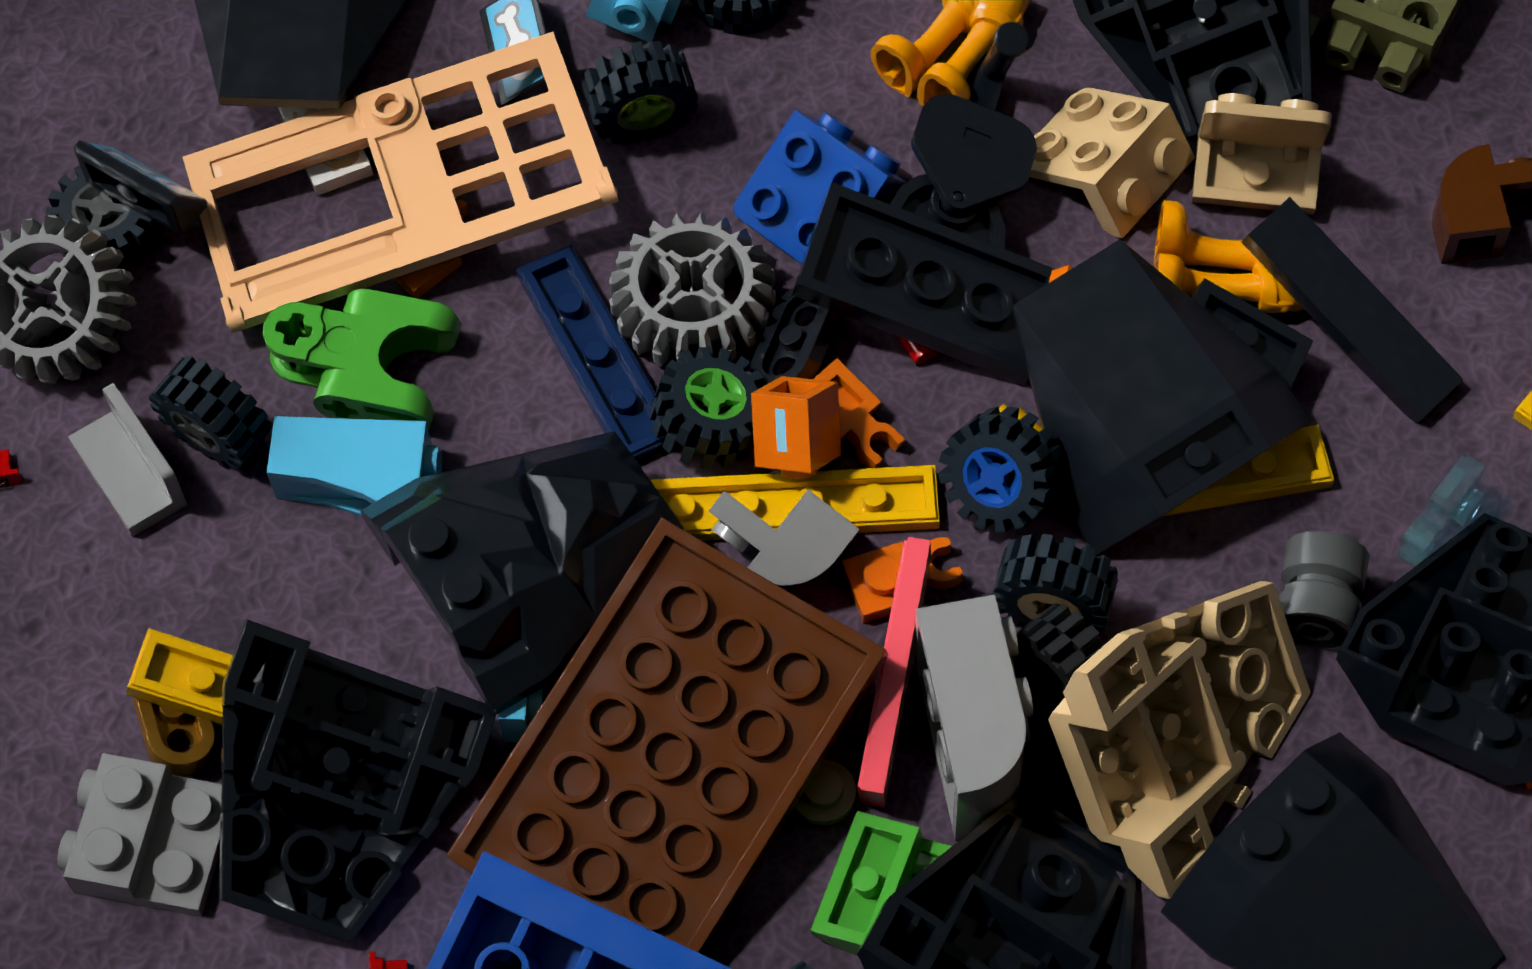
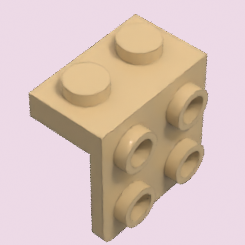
M1084 88L1071 95L1063 108L1040 132L1034 135L1037 150L1029 177L1082 189L1102 229L1114 237L1123 239L1195 159V156L1169 103L1095 88Z
M1227 93L1219 95L1218 100L1207 101L1198 132L1191 202L1275 211L1284 201L1291 197L1306 214H1314L1317 201L1321 149L1331 127L1332 114L1327 111L1318 110V104L1299 99L1285 100L1281 102V106L1255 104L1256 99L1249 95Z

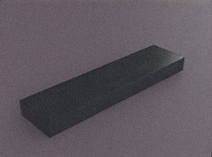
M1291 197L1284 201L1242 240L1241 243L1414 423L1422 420L1464 380Z

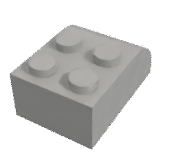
M995 594L916 609L914 663L955 841L961 840L1019 793L1025 743H1030L1027 717L1033 716L1031 692L1026 677L1016 678L1013 657L1018 656L1019 653L1016 630L1011 616L1000 617Z

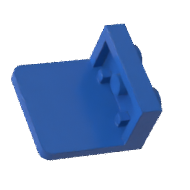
M794 110L736 199L733 210L740 220L802 264L825 194L831 182L877 200L881 198L891 202L899 188L909 181L896 173L901 163L890 154L873 144L865 151L851 141L850 138L855 130L839 118L824 111L821 118H817Z

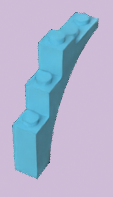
M274 416L267 475L276 499L323 504L362 517L360 510L414 479L442 472L441 446L432 445L426 421ZM546 686L498 714L504 742H519L546 699Z

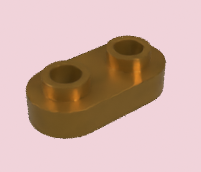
M132 697L146 751L151 762L167 765L171 775L175 776L191 775L201 770L208 763L214 744V728L211 720L198 716L195 717L178 710ZM184 739L192 747L186 752H175L168 745L174 740Z

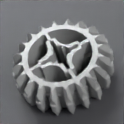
M701 211L695 223L687 224L676 213L672 220V227L664 228L653 220L649 228L650 238L633 233L632 240L630 241L631 251H619L616 259L617 271L611 272L609 285L612 298L609 301L611 314L617 319L619 333L625 339L632 338L633 349L637 352L638 356L652 350L653 361L660 368L670 359L671 355L676 356L678 361L680 353L690 350L695 358L699 347H710L711 357L719 353L720 348L731 351L728 361L732 363L737 357L735 343L739 347L753 350L756 344V332L764 333L770 320L769 312H773V308L776 306V292L772 289L775 286V273L771 265L767 264V253L762 245L752 246V236L748 233L747 228L732 234L731 223H729L726 217L715 226L708 225V218ZM731 273L742 286L741 292L733 304L725 300L724 291L722 290L725 287L724 280ZM655 277L661 282L662 292L659 294L660 302L651 308L645 301L643 294L651 279Z
M55 215L46 216L42 225L31 218L22 220L21 236L9 229L0 231L4 246L0 250V367L8 370L15 367L16 376L29 381L38 375L39 380L47 384L58 382L61 374L65 379L71 381L81 379L82 364L92 370L103 368L99 350L103 349L111 353L120 351L117 341L111 336L115 329L120 331L132 329L131 323L127 319L120 317L121 308H130L137 304L133 296L121 293V289L134 280L131 272L117 269L125 257L122 252L114 247L106 248L109 240L107 235L96 229L88 232L87 224L74 218L69 220L66 225L62 218ZM68 252L60 263L54 261L44 272L37 274L29 270L34 263L48 255ZM90 284V302L87 310L84 304V292ZM38 286L51 291L54 290L55 292L50 294L57 296L55 304L63 309L65 313L54 309H47L53 305L46 303L48 295L40 290ZM17 291L19 306L14 314V298ZM65 325L75 330L70 337L59 344L46 348H35L43 336L49 338L61 326Z

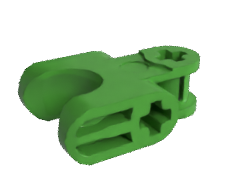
M356 289L348 294L343 312L301 302H290L278 306L269 313L264 322L263 337L267 349L270 351V362L274 372L281 379L291 383L318 388L313 405L324 416L344 419L426 421L429 430L435 412L424 390L414 384L393 379L386 373V370L396 357L413 350H430L436 353L448 352L454 347L462 324L450 307L438 302L371 289ZM300 321L303 322L304 328H301Z

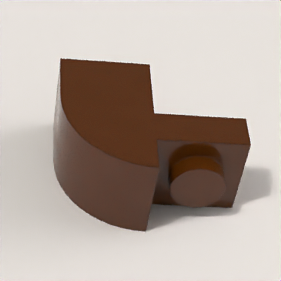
M1487 144L1467 150L1449 165L1443 176L1432 214V229L1441 264L1502 256L1511 230L1508 213L1532 210L1531 158L1520 157L1509 160L1504 164L1495 165L1490 145Z

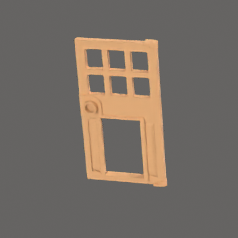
M553 32L414 79L407 78L355 96L352 100L344 102L340 109H322L182 157L192 192L205 198L208 202L207 207L199 216L223 294L220 300L226 317V324L232 334L264 323L269 313L278 306L290 302L317 305L349 294L353 290L364 289L619 202L617 188L613 185L607 166L603 167ZM537 67L541 68L549 90L548 92L501 108L497 107L490 88L491 83ZM469 90L476 91L483 111L481 115L437 130H431L424 109L425 105ZM556 112L565 137L516 154L513 152L506 133L507 128ZM485 135H491L499 157L498 160L447 176L440 156L441 150ZM370 147L393 218L237 271L216 202L217 198ZM568 158L574 159L582 180L581 184L534 200L529 198L522 174ZM504 180L508 182L515 202L514 207L467 223L462 221L455 200L457 196Z

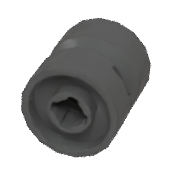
M1307 531L1295 534L1287 540L1280 578L1284 584V591L1278 594L1294 644L1327 651L1340 650L1362 607L1358 597L1364 593L1370 554L1365 546L1356 540L1341 534L1324 531Z

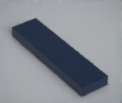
M572 245L517 268L518 280L603 432L615 431L637 462L665 450L662 446L666 435L656 438L652 431L655 421L650 420V410L655 391L625 338L619 333L617 324Z

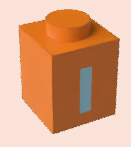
M781 376L751 393L755 467L780 470V476L784 478L803 479L815 476L819 468L841 455L838 382Z

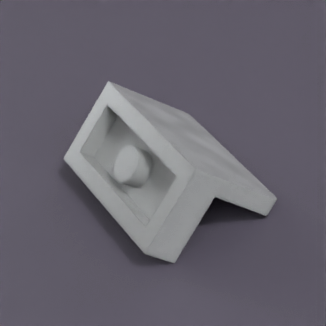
M112 383L102 389L111 412L69 435L68 438L130 535L134 537L185 507L187 503L173 470L116 385Z

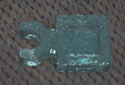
M1465 453L1462 454L1429 498L1425 510L1415 519L1404 534L1402 541L1405 543L1398 551L1397 556L1416 566L1431 554L1439 539L1445 536L1454 522L1465 527L1471 521L1485 498V494L1477 490L1486 467L1485 465Z

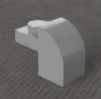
M810 490L805 492L777 530L773 529L726 491H723L709 510L711 514L719 519L711 530L741 553L749 544L760 551L747 568L772 583L782 586L800 584L822 574L835 562L860 530Z

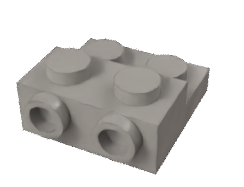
M102 753L97 770L86 769L80 779L77 804L79 808L84 809L78 831L67 830L61 839L58 849V868L65 871L63 877L73 893L202 917L220 857L222 784L171 775L165 764Z

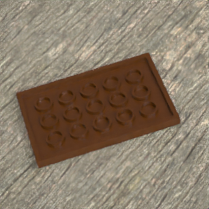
M661 517L446 857L473 873L482 852L485 851L703 955L889 654L885 648Z

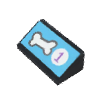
M496 0L479 10L489 53L547 34L539 0ZM539 67L496 81L501 107L549 91Z
M80 140L74 146L76 157L87 183L177 234L181 233L184 235L207 207L208 202L205 198L113 147Z

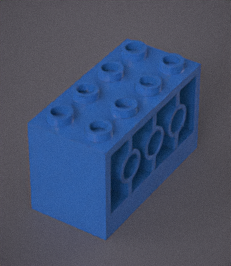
M485 851L482 852L427 966V969H732Z

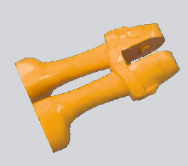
M942 0L943 10L928 30L914 43L895 34L881 37L870 51L873 66L880 78L888 86L909 98L917 89V99L921 106H924L932 97L940 94L956 95L969 100L971 92L966 80L974 67L993 45L996 30L999 26L1008 22L1019 23L1023 26V15L1030 0ZM961 32L968 33L965 40L946 63L938 62L934 64Z
M1163 200L1156 236L1154 266L1191 297L1196 287L1206 278L1242 300L1256 302L1257 308L1266 313H1286L1288 311L1305 310L1241 243L1242 240L1211 238L1192 231L1189 227L1187 211L1184 205L1178 201ZM1185 266L1224 267L1252 271V273H1210L1189 269Z

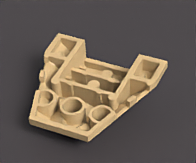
M1259 581L1116 634L1074 671L1063 691L1065 698L1052 712L1048 721L1089 830L1101 842L1120 846L1128 868L1157 896L1171 899L1188 873L1216 838V836L1212 835L1209 825L1222 803L1225 801L1238 809H1242L1250 796L1251 790L1247 786L1235 784L1252 753L1272 759L1311 694L1274 583Z

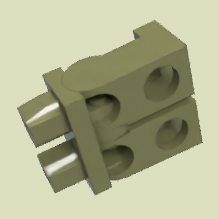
M1335 0L1331 7L1325 38H1328L1324 62L1342 71L1353 70L1361 53H1367L1382 59L1375 78L1380 82L1381 86L1399 93L1405 92L1418 73L1426 75L1455 16L1466 0Z

